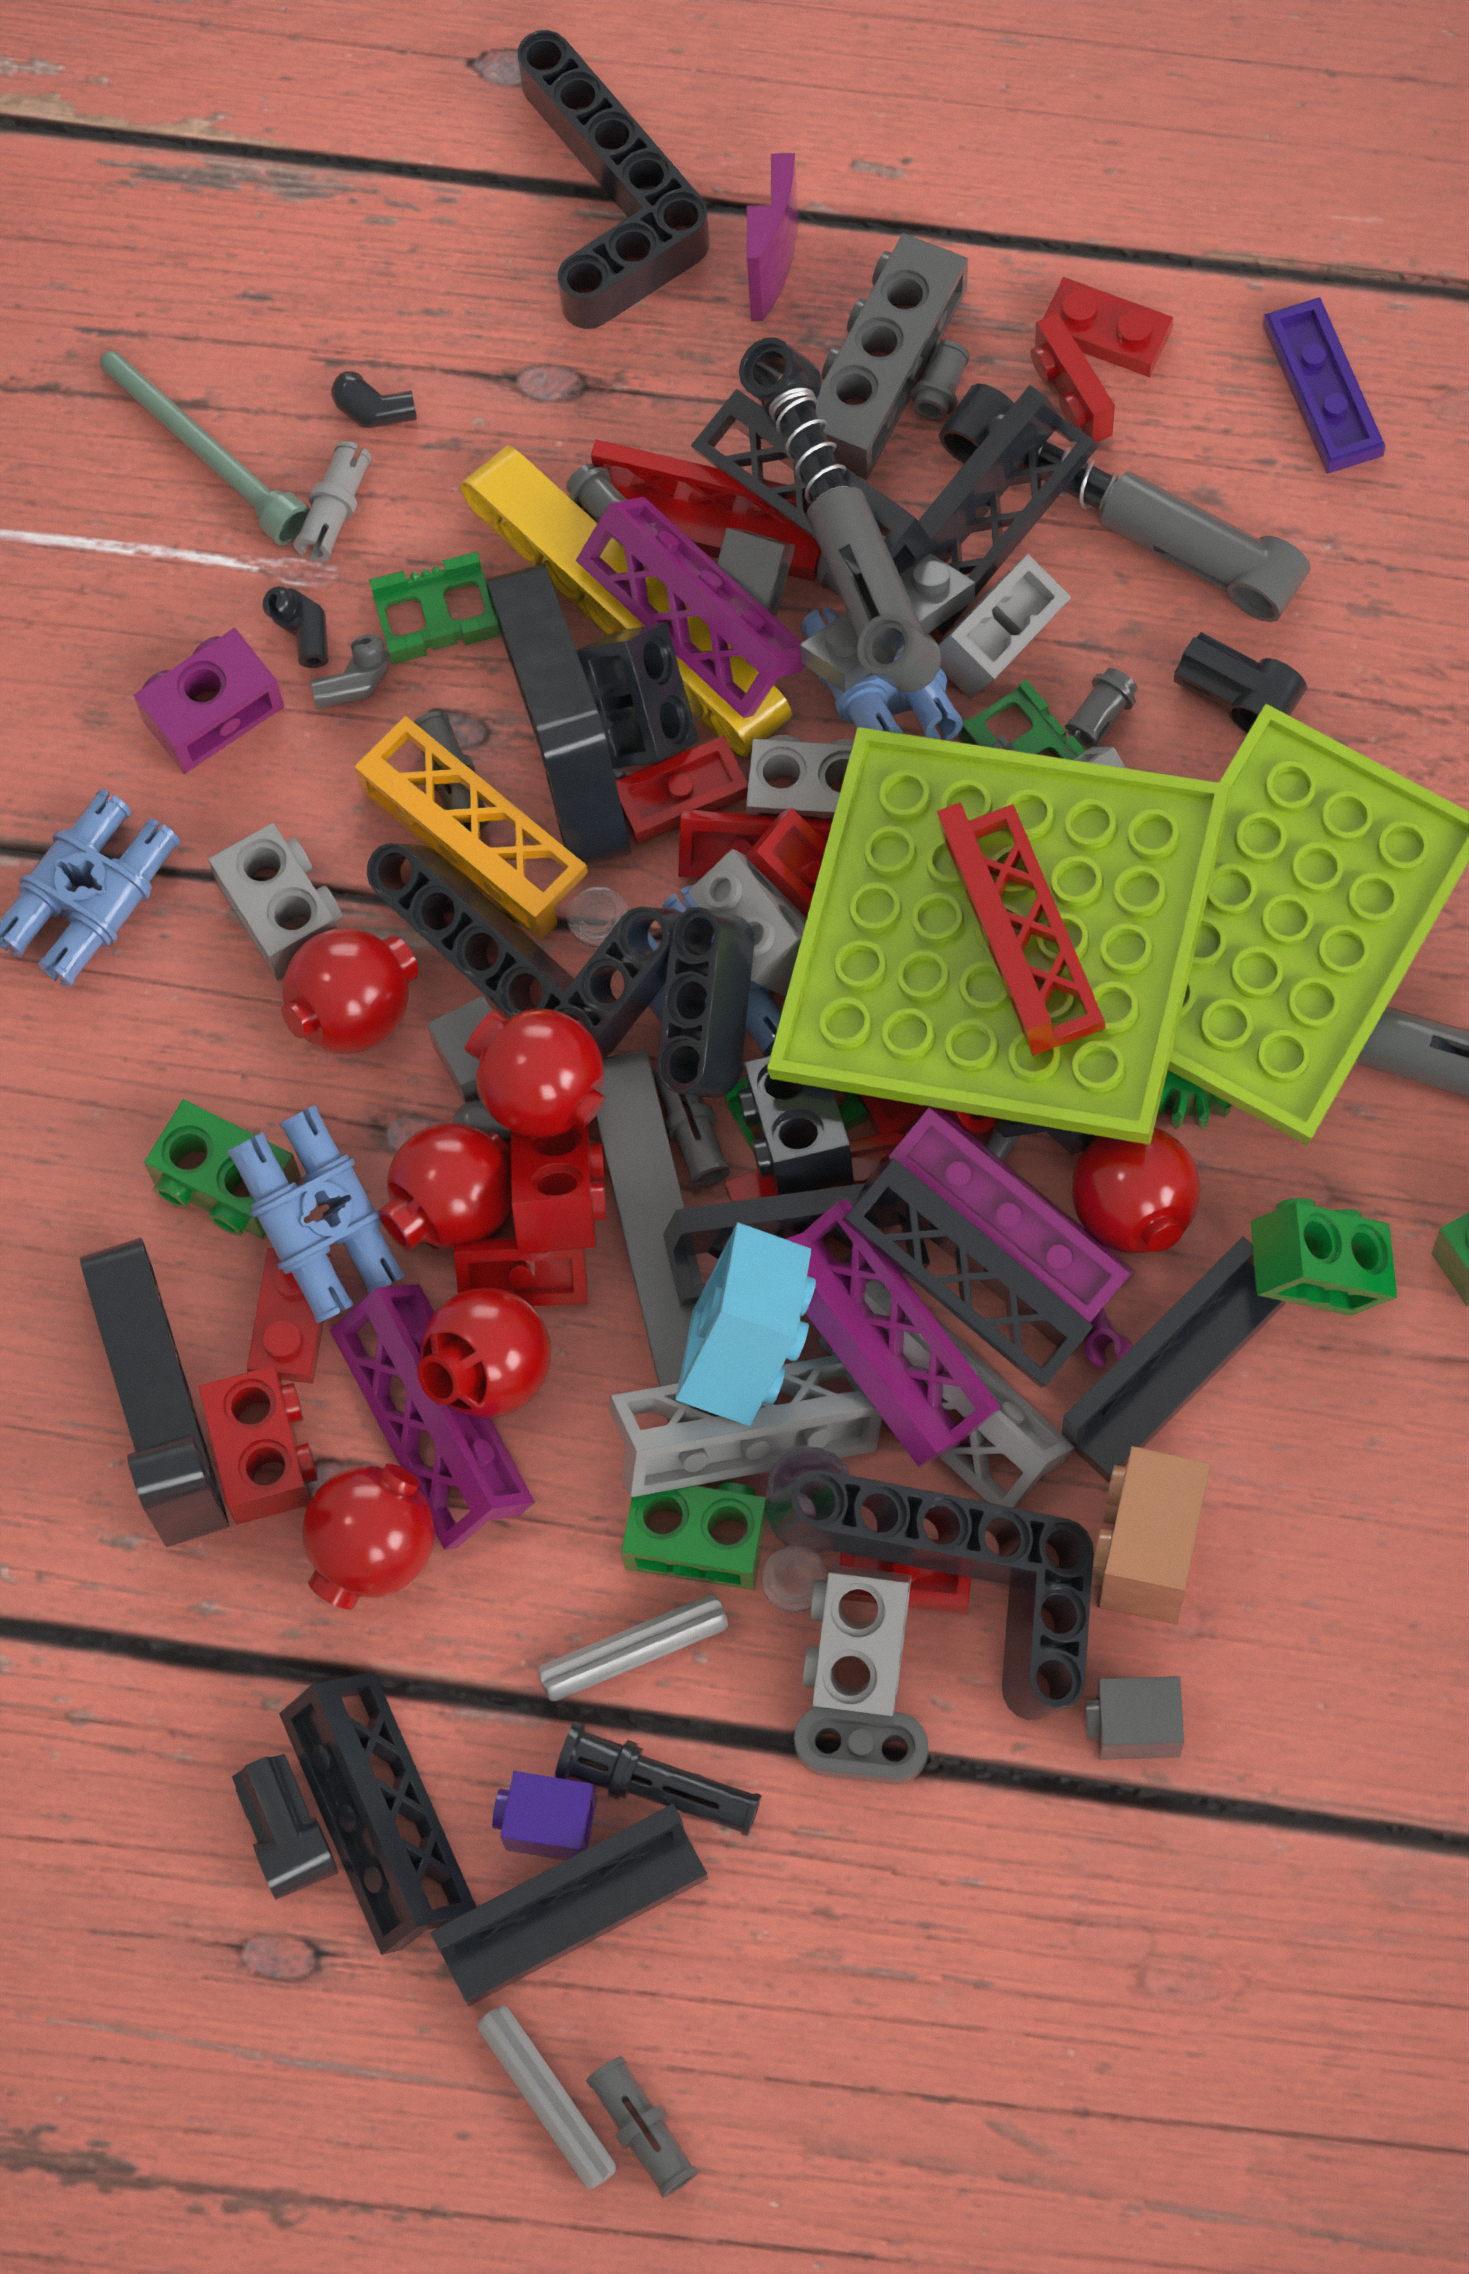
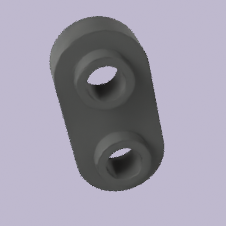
M817 1706L807 1711L801 1717L794 1734L796 1754L802 1765L810 1772L825 1777L885 1784H902L917 1777L925 1767L928 1758V1738L924 1728L911 1716L894 1712L893 1716ZM823 1734H834L840 1739L841 1746L836 1752L825 1754L817 1749L816 1741ZM892 1741L901 1742L908 1750L907 1755L900 1761H889L882 1754V1749L887 1743Z

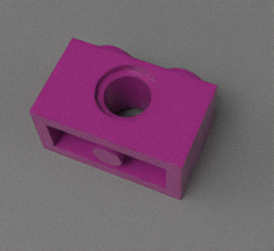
M235 627L221 637L214 636L205 640L195 649L191 657L172 670H163L154 674L145 682L142 690L134 694L143 722L184 774L284 708L277 680ZM203 692H219L217 696L210 701H194V699Z

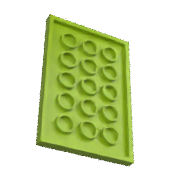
M1265 704L1219 782L1230 784L1231 798L1168 1070L1308 1146L1469 863V811Z

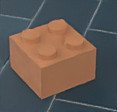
M1132 1446L1127 1467L1114 1465L1103 1522L1115 1524L1114 1530L1100 1529L1093 1562L1092 1585L1102 1587L1099 1608L1178 1624L1211 1463Z

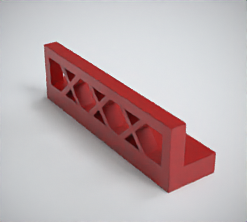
M595 440L591 452L592 464L595 467H603L610 473V483L627 500L645 497L708 556L719 558L727 528H741L796 544L788 575L815 582L817 576L816 569L821 555L818 542L718 468L602 440ZM764 479V484L769 488L786 485ZM796 498L785 499L797 508ZM584 508L583 511L586 512L596 523H598V521Z
M961 802L938 810L937 815L944 842L1032 1056L1105 1029L1104 1018L1014 804L972 820H968ZM1008 828L1014 845L1005 863L1001 864L983 857L976 839ZM1020 858L1026 872L1015 869ZM991 874L997 876L995 883L993 881ZM1009 881L1034 890L1037 896L1027 918L1005 910L1001 896ZM1042 912L1045 915L1049 927L1038 923ZM1013 928L1020 930L1018 936H1016ZM1031 935L1057 944L1059 954L1049 973L1028 965L1023 951ZM1065 966L1072 981L1060 977ZM1036 982L1043 985L1040 992L1038 990ZM1055 989L1079 998L1086 1015L1053 1027L1046 1009L1053 990Z

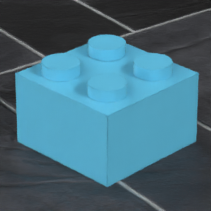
M737 1222L693 1308L676 1401L747 1426L752 1424L763 1402L769 1405L775 1402L785 1375V1368L782 1366L786 1359L794 1362L798 1359L808 1333L809 1325L800 1321V1316H803L807 1311L816 1285V1279L807 1276L811 1248Z

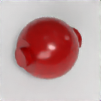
M337 928L317 934L296 951L287 966L282 990L284 1005L281 1008L284 1022L297 1038H305L314 1046L329 1052L352 1054L369 1050L385 1041L402 1021L409 999L408 983L417 979L419 974L416 959L407 944L395 935L381 940L370 932L354 928Z
M494 1009L478 1024L465 1046V1052L479 1061L475 1081L484 1107L499 1124L517 1134L543 1138L565 1133L575 1124L584 1128L596 1116L605 1101V1096L599 1092L604 1081V1064L600 1049L591 1033L581 1023L562 1012L550 1009H528L510 1018H506Z
M441 1123L418 1131L404 1142L391 1162L387 1177V1190L390 1202L378 1210L385 1230L406 1251L412 1250L422 1241L434 1249L454 1251L457 1244L489 1239L503 1225L512 1208L510 1148L496 1133L490 1132L485 1134L478 1128L461 1123Z
M1155 1127L1150 1145L1095 1135L1094 1141L1080 1155L1074 1168L1071 1182L1073 1206L1085 1230L1101 1244L1125 1253L1160 1252L1174 1246L1194 1219L1201 1194L1199 1173L1189 1151L1171 1134Z
M481 1287L458 1293L445 1301L434 1312L425 1328L421 1342V1361L417 1370L420 1386L424 1393L435 1403L448 1405L465 1415L490 1418L509 1414L528 1403L538 1393L547 1377L551 1362V1343L548 1330L538 1312L527 1301L512 1292L499 1288Z
M390 1463L386 1464L384 1468L377 1466L354 1467L331 1477L316 1491L307 1506L302 1525L304 1550L309 1562L315 1568L308 1581V1585L316 1595L336 1607L351 1610L355 1607L360 1597L379 1598L393 1594L409 1585L421 1573L433 1549L435 1527L430 1506L425 1496L418 1490L420 1482L413 1474L400 1466Z

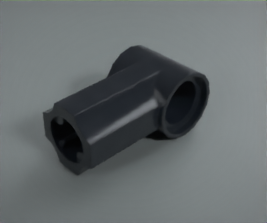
M1202 632L1197 637H1193L1183 652L1180 663L1174 672L1175 683L1226 709L1234 724L1247 734L1265 704L1290 716L1307 690V684L1303 677L1286 663L1271 658H1264L1257 662Z
M285 1754L261 1758L245 1765L241 1771L232 1776L236 1786L235 1790L257 1840V1843L253 1844L257 1859L275 1900L339 1873L316 1817L311 1819Z

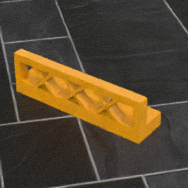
M405 716L354 766L362 793L423 844L440 854L472 885L539 941H542L558 925L554 907L588 873L587 865ZM407 740H410L425 753L426 771L399 773L386 761ZM434 761L445 770H434ZM462 783L470 790L471 808L442 809L435 803L434 784ZM426 785V794L416 786ZM479 798L489 807L479 808ZM506 820L515 827L516 846L489 848L480 840L479 822ZM471 822V832L460 823ZM524 836L535 845L524 846ZM552 858L565 871L542 892L525 878V859ZM506 860H517V870L508 864Z

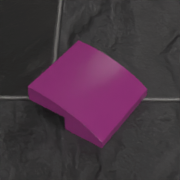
M795 153L771 154V205L747 206V269L751 321H763L770 312L784 287L794 257L798 223Z

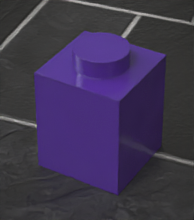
M513 1771L510 1790L501 1788L498 1790L493 1811L492 1828L502 1830L500 1837L507 1851L567 1860L588 1849L597 1803L594 1786L590 1783Z

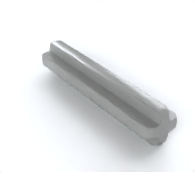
M709 1594L542 1664L538 1668V1675L547 1697L551 1701H557L722 1632L728 1627L727 1616L717 1596Z
M502 2005L491 2010L477 2023L480 2034L584 2186L591 2190L602 2185L617 2171L615 2162L509 2008Z

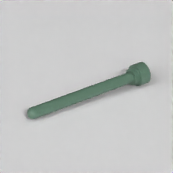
M107 351L101 356L100 367L110 378L256 508L255 515L259 519V527L266 535L281 546L287 545L296 539L310 510L300 499L291 492L283 493L280 490H270L118 352Z

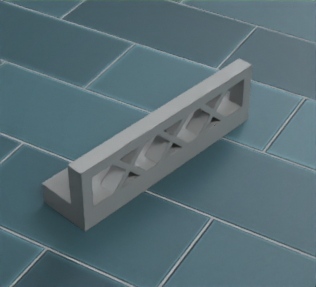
M872 1280L866 1283L864 1301L873 1313L890 1316L891 1293L882 1281ZM934 1316L1002 1408L970 1434L971 1443H960L940 1458L988 1503L1018 1508L1039 1479L1062 1466L1075 1449V1446ZM904 1331L903 1353L913 1366L929 1369L930 1346L921 1334ZM822 1336L818 1343L828 1353L836 1355ZM943 1384L942 1397L944 1399H942V1406L945 1410L956 1409L965 1418L976 1410L960 1387ZM988 1454H1004L1023 1472L1009 1492L991 1477Z
M837 1355L783 1364L782 1367L785 1368V1375L780 1391L793 1396L794 1399L791 1403L769 1405L763 1402L750 1426L722 1416H711L695 1409L691 1405L676 1401L679 1383L611 1395L609 1411L626 1446L622 1481L630 1498L875 1452L882 1417ZM846 1376L854 1391L836 1394L817 1385L823 1380ZM654 1412L671 1420L665 1426L640 1430L634 1415Z

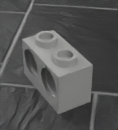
M1027 554L999 579L938 644L941 653L940 667L944 670L946 676L969 699L973 698L1008 666L1070 600L1071 596Z
M776 735L768 740L753 739L746 804L747 814L778 816L781 812L793 808L802 818L833 820L840 793L832 790L830 786L837 781L844 780L854 740L839 739L832 741L830 744L803 742L801 739L790 735ZM778 776H788L796 780L795 784L783 789L775 788L768 784L770 780Z
M274 823L269 824L208 859L218 887L277 981L285 976L291 958L306 941L324 931L337 929L335 922L343 918L342 912L329 889L324 885L316 890L305 874L313 868L298 840L293 837L285 842ZM276 868L279 870L277 875L270 880H252L254 874L261 869ZM306 916L310 918L308 923L300 929L286 930L282 928L283 924L291 917Z
M732 849L688 892L699 907L743 917L750 924L754 933L751 981L786 997L807 919L745 857L746 855Z
M832 1565L828 1572L827 1581H815L811 1620L823 1621L820 1646L807 1647L803 1673V1686L814 1687L812 1706L893 1716L897 1703L912 1575ZM855 1589H862L871 1593L878 1604V1615L868 1622L851 1620L842 1609L843 1595ZM845 1656H855L862 1659L870 1670L869 1682L859 1688L845 1687L835 1677L834 1663Z

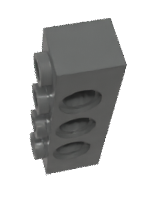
M902 233L892 253L884 251L880 256L872 277L874 287L868 299L859 298L849 316L847 332L849 334L843 346H833L825 360L821 375L824 381L821 385L820 394L816 399L818 401L815 411L818 419L827 422L823 430L828 442H834L837 445L833 452L836 461L866 480L869 478L911 398L910 393L914 384L919 382L929 363L934 343H939L967 291L968 258L905 233ZM901 303H909L915 307L899 309L894 306ZM877 350L891 353L884 357L869 355V353ZM850 398L865 400L864 403L859 405H848L843 401Z

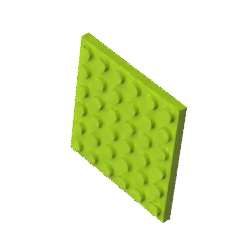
M857 727L767 1067L770 1078L1150 1145L1231 798L1230 784ZM961 802L968 820H972L1014 804L1104 1018L1105 1029L1032 1056L944 842L937 815L938 810ZM1008 828L976 839L983 857L1001 864L1005 863L1014 845ZM1020 858L1015 869L1026 872ZM991 874L993 881L995 883L997 876ZM1011 881L1008 882L1001 896L1006 911L1027 918L1037 898L1034 890ZM1042 912L1038 923L1049 927L1045 915ZM1013 928L1016 936H1018L1020 930ZM1031 935L1023 953L1028 965L1049 973L1059 954L1057 944ZM1065 966L1060 977L1072 981ZM1036 982V985L1040 992L1043 985ZM1055 989L1053 990L1046 1005L1053 1027L1086 1015L1079 998Z

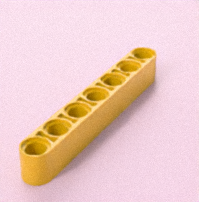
M510 446L503 447L460 483L461 493L476 515L531 566L545 563L553 586L607 636L616 631L645 626L575 561L597 523L515 448ZM611 537L600 558L615 572H628L625 549ZM655 576L646 577L649 603L658 612L670 611L667 587ZM699 616L687 617L691 642L701 652L712 651L709 625ZM676 655L692 715L717 738L725 736L731 750L737 755L747 757L752 752L753 739H768L791 719V708L785 697L774 685L755 715L743 718ZM742 656L730 657L733 682L747 693L759 672Z

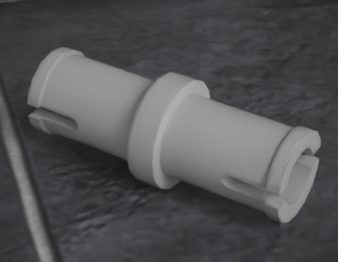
M340 441L336 444L334 455L322 482L314 484L308 499L311 508L293 545L298 553L303 555L308 545L312 544L313 548L308 556L310 560L325 562L330 559L333 545L344 520L352 518L358 505L354 496L366 468L369 467L372 461V456L363 447L358 458L353 459L352 457L358 446L354 442Z

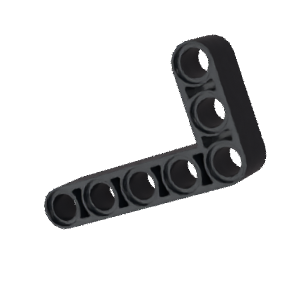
M537 30L528 34L518 47V62L523 93L537 112L628 217L570 255L561 263L558 270L562 312L566 320L575 327L594 329L621 314L700 262L706 256L709 249L707 206L697 191L568 41L557 32ZM551 67V69L548 70H539L542 68ZM583 106L586 107V108H584V109H579V110H574V109H573V108H575V107H583ZM610 146H620L618 149H605ZM644 186H655V188L650 190L639 189ZM678 226H689V227H691V228L686 229V230H675V229H673V228H676V227H678ZM631 257L644 258L637 262L625 261L626 259ZM583 288L596 289L595 291H592L590 293L577 292L578 290H581Z
M545 563L486 579L499 631L541 752L563 846L587 866L631 854L630 842L601 719Z
M388 843L378 847L368 861L367 877L369 885L375 893L508 1017L528 1009H550L569 1015L577 1021L581 1019L586 1029L595 1039L602 1058H606L614 1051L666 983L671 933L675 921L682 913L677 909L643 906L630 909L621 917L574 979L440 854L430 847ZM407 859L411 866V877L408 883L404 885L400 873L401 866L404 860ZM450 898L455 912L451 924L447 925L443 916V910L446 901ZM656 920L661 926L662 941L654 951L649 945L648 930ZM492 938L498 946V958L493 966L488 962L486 955L487 945ZM617 970L620 971L624 979V991L619 999L614 997L610 987L611 978ZM537 978L542 987V999L539 1005L535 1007L530 998V986L533 980Z
M137 1238L81 1256L82 1272L135 1452L127 1454V1459L134 1485L145 1513L166 1547L228 1528L229 1521L143 1239Z
M810 1470L778 1488L769 1498L767 1505L768 1522L772 1530L781 1539L788 1542L1009 1585L1002 1676L1003 1698L1008 1708L1018 1717L1026 1720H1038L1076 1703L1082 1695L1086 1674L1094 1551L1093 1542L1088 1532L1079 1523L1066 1518L827 1470ZM799 1493L807 1496L812 1501L815 1507V1520L802 1512L799 1505ZM862 1506L868 1508L874 1514L877 1520V1531L871 1530L864 1523L861 1514ZM924 1518L935 1526L938 1532V1544L926 1535L923 1525ZM985 1531L990 1532L995 1537L999 1545V1555L994 1554L988 1548L985 1541ZM1046 1543L1056 1550L1059 1557V1567L1049 1560L1046 1554ZM1042 1607L1051 1614L1054 1620V1632L1050 1631L1042 1620ZM1037 1672H1040L1049 1684V1698L1040 1691L1037 1685Z

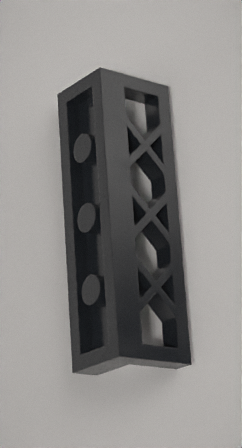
M1029 385L918 520L932 541L917 559L903 549L898 552L893 561L899 575L930 553L945 563L952 558V563L948 565L963 575L969 574L968 578L975 582L976 597L1097 450L1098 445L1095 440L1058 415L1049 398ZM1054 431L1075 445L1061 463L1040 467L1038 451ZM1029 463V469L1023 470ZM1041 480H1047L1041 487ZM1031 482L1032 499L1022 511L1001 514L1000 497L1007 488ZM990 510L991 516L984 517ZM1008 527L1006 531L1002 534V528ZM992 529L993 546L983 558L962 561L961 544L971 533ZM968 605L936 627L935 630L944 636Z
M736 389L691 444V447L708 462L816 540L807 519L808 504L805 498L807 485L798 480L795 475L797 461L789 458L786 453V443L788 440L779 435L776 430V423L766 414L763 407ZM734 423L737 429L750 439V452L725 456L714 447ZM780 460L794 470L795 484L774 488L767 487L764 484L762 463ZM751 465L752 475L741 467ZM846 468L843 477L847 486L859 488L865 494L882 535L886 537L884 540L892 558L894 559L898 552L903 549L917 559L932 541L919 521ZM796 498L797 508L785 499Z
M892 1158L881 1163L864 1183L868 1186L867 1189L841 1220L1040 1388L1046 1387L1093 1326L899 1161ZM881 1197L906 1218L908 1232L884 1234L868 1221L864 1215L877 1199ZM920 1239L932 1240L956 1261L957 1275L935 1277L922 1266ZM909 1241L910 1255L894 1242ZM970 1281H980L1006 1303L1007 1317L984 1319L972 1308ZM958 1283L960 1297L944 1284ZM1020 1323H1030L1057 1346L1042 1366L1022 1351ZM1008 1325L1009 1339L994 1326Z
M862 1183L676 1210L663 1233L680 1306L696 1304L706 1285H694L687 1256L709 1253L716 1259H719L737 1222L787 1239L804 1232L837 1202L847 1199L853 1206L868 1186ZM881 1197L877 1199L864 1215L877 1228L901 1225L903 1233L908 1232L906 1218ZM839 1223L824 1235H831L852 1249L853 1242ZM920 1239L922 1266L926 1269L930 1261L924 1239ZM905 1241L908 1254L910 1255L909 1241ZM852 1251L844 1263L852 1264Z
M1242 1236L1063 1416L1062 1435L1075 1446L1074 1451L1106 1481H1111L1114 1465L1125 1467L1128 1464L1132 1446L1143 1448L1286 1304V1301L1257 1295L1253 1245Z
M375 1671L312 1684L283 1709L279 1715L380 1954L384 1955L400 1951L425 1931L441 1927L475 1909L476 1905ZM360 1695L370 1718L367 1728L349 1717L342 1700L343 1697ZM372 1753L390 1765L395 1776L393 1787L375 1777L369 1763ZM398 1813L416 1825L421 1837L419 1848L401 1838L395 1824ZM424 1874L442 1885L450 1905L436 1909L431 1908L421 1884Z
M671 1804L430 1933L469 2007L706 1881L708 1875L685 1833L684 1824L674 1804Z

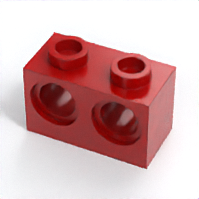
M575 1124L565 1133L543 1138L523 1136L511 1131L512 1210L518 1254L596 1248L595 1221L607 1220L604 1182L597 1181H606L603 1143H590L588 1125L582 1128Z
M272 1365L198 1385L227 1508L236 1525L308 1506L311 1496L307 1483L315 1482L319 1479L309 1443L297 1444L292 1423L302 1421L304 1418L294 1382L283 1385L275 1366ZM256 1402L270 1405L269 1413L262 1421L256 1424H244L239 1421V1416L246 1406ZM269 1462H278L285 1466L283 1475L275 1483L259 1485L253 1482L256 1471L262 1465Z

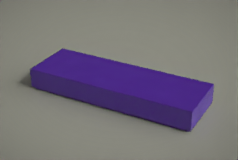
M1315 298L1264 314V330L1326 473L1335 472L1384 456L1385 443L1321 298Z

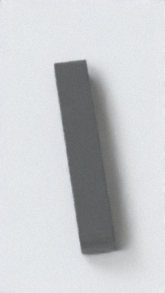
M645 1048L602 1058L604 1081L599 1092L605 1096V1101L596 1114V1120L660 1387L679 1383L692 1311L696 1304L680 1306L663 1233L675 1211L685 1208ZM696 1254L688 1255L687 1259L694 1285L703 1284ZM695 1407V1409L711 1416H719Z

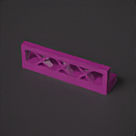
M645 497L609 503L575 561L643 625L648 626L667 622L675 655L743 718L754 716L778 678L802 672L805 667L801 663L800 644L802 642ZM612 536L624 546L628 572L617 573L600 558ZM656 576L666 585L670 611L658 612L649 603L646 577ZM699 616L709 625L712 651L701 652L691 642L687 617ZM742 656L759 672L747 693L733 682L730 657Z
M929 1107L888 1157L889 1159L895 1158L1089 1323L1093 1321L1117 1290L1124 1286L1135 1273L1131 1266L1108 1247L1098 1242L1085 1228L939 1108Z
M844 1199L834 1204L804 1232L786 1239L811 1248L807 1276L816 1279V1285L811 1302L805 1313L916 1465L920 1467L949 1453L1002 1408L898 1267L841 1220L852 1207L850 1202ZM838 1223L853 1242L852 1264L836 1261L820 1240ZM866 1279L882 1281L891 1293L890 1316L873 1313L864 1301ZM904 1331L921 1334L930 1346L929 1369L913 1366L903 1353ZM943 1384L960 1387L976 1409L958 1425H956L942 1406Z
M420 1284L378 1287L331 1328L330 1332L400 1466L419 1480L420 1486L418 1490L425 1496L430 1506L435 1534L443 1549L457 1548L489 1520L520 1516L535 1501L491 1418L465 1415L448 1405L437 1404L422 1390L417 1374L418 1365L421 1361V1342L425 1328L434 1311ZM369 1320L378 1334L376 1358L368 1356L356 1333ZM392 1375L399 1376L407 1390L404 1412L396 1410L389 1397ZM420 1430L429 1432L436 1445L433 1467L425 1465L418 1452ZM449 1485L458 1487L470 1510L457 1523H455L447 1508Z

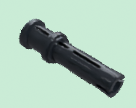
M574 1721L571 1725L560 1753L555 1778L567 1780L571 1776L606 1788L608 1790V1797L617 1800L620 1797L626 1799L630 1793L665 1806L674 1804L675 1808L682 1813L739 1831L745 1836L749 1835L762 1795L752 1794L706 1778L700 1774L643 1756V1748L638 1747L636 1742L627 1740L621 1745L587 1733L584 1724Z

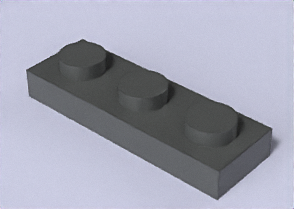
M931 553L900 574L922 628L927 634L975 600V582ZM847 612L800 644L801 663L844 693L854 687L861 679L872 674L863 667L858 659V636ZM904 645L897 651L896 655L903 652Z

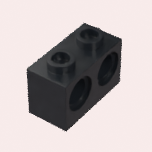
M667 622L616 631L576 650L601 719L613 769L660 762L699 741Z
M770 1056L744 1062L748 1088L737 1090L746 1128L757 1125L761 1136L759 1139L752 1140L753 1152L760 1177L772 1175L777 1195L826 1189L854 1182L850 1144L833 1090L771 1079L767 1070Z

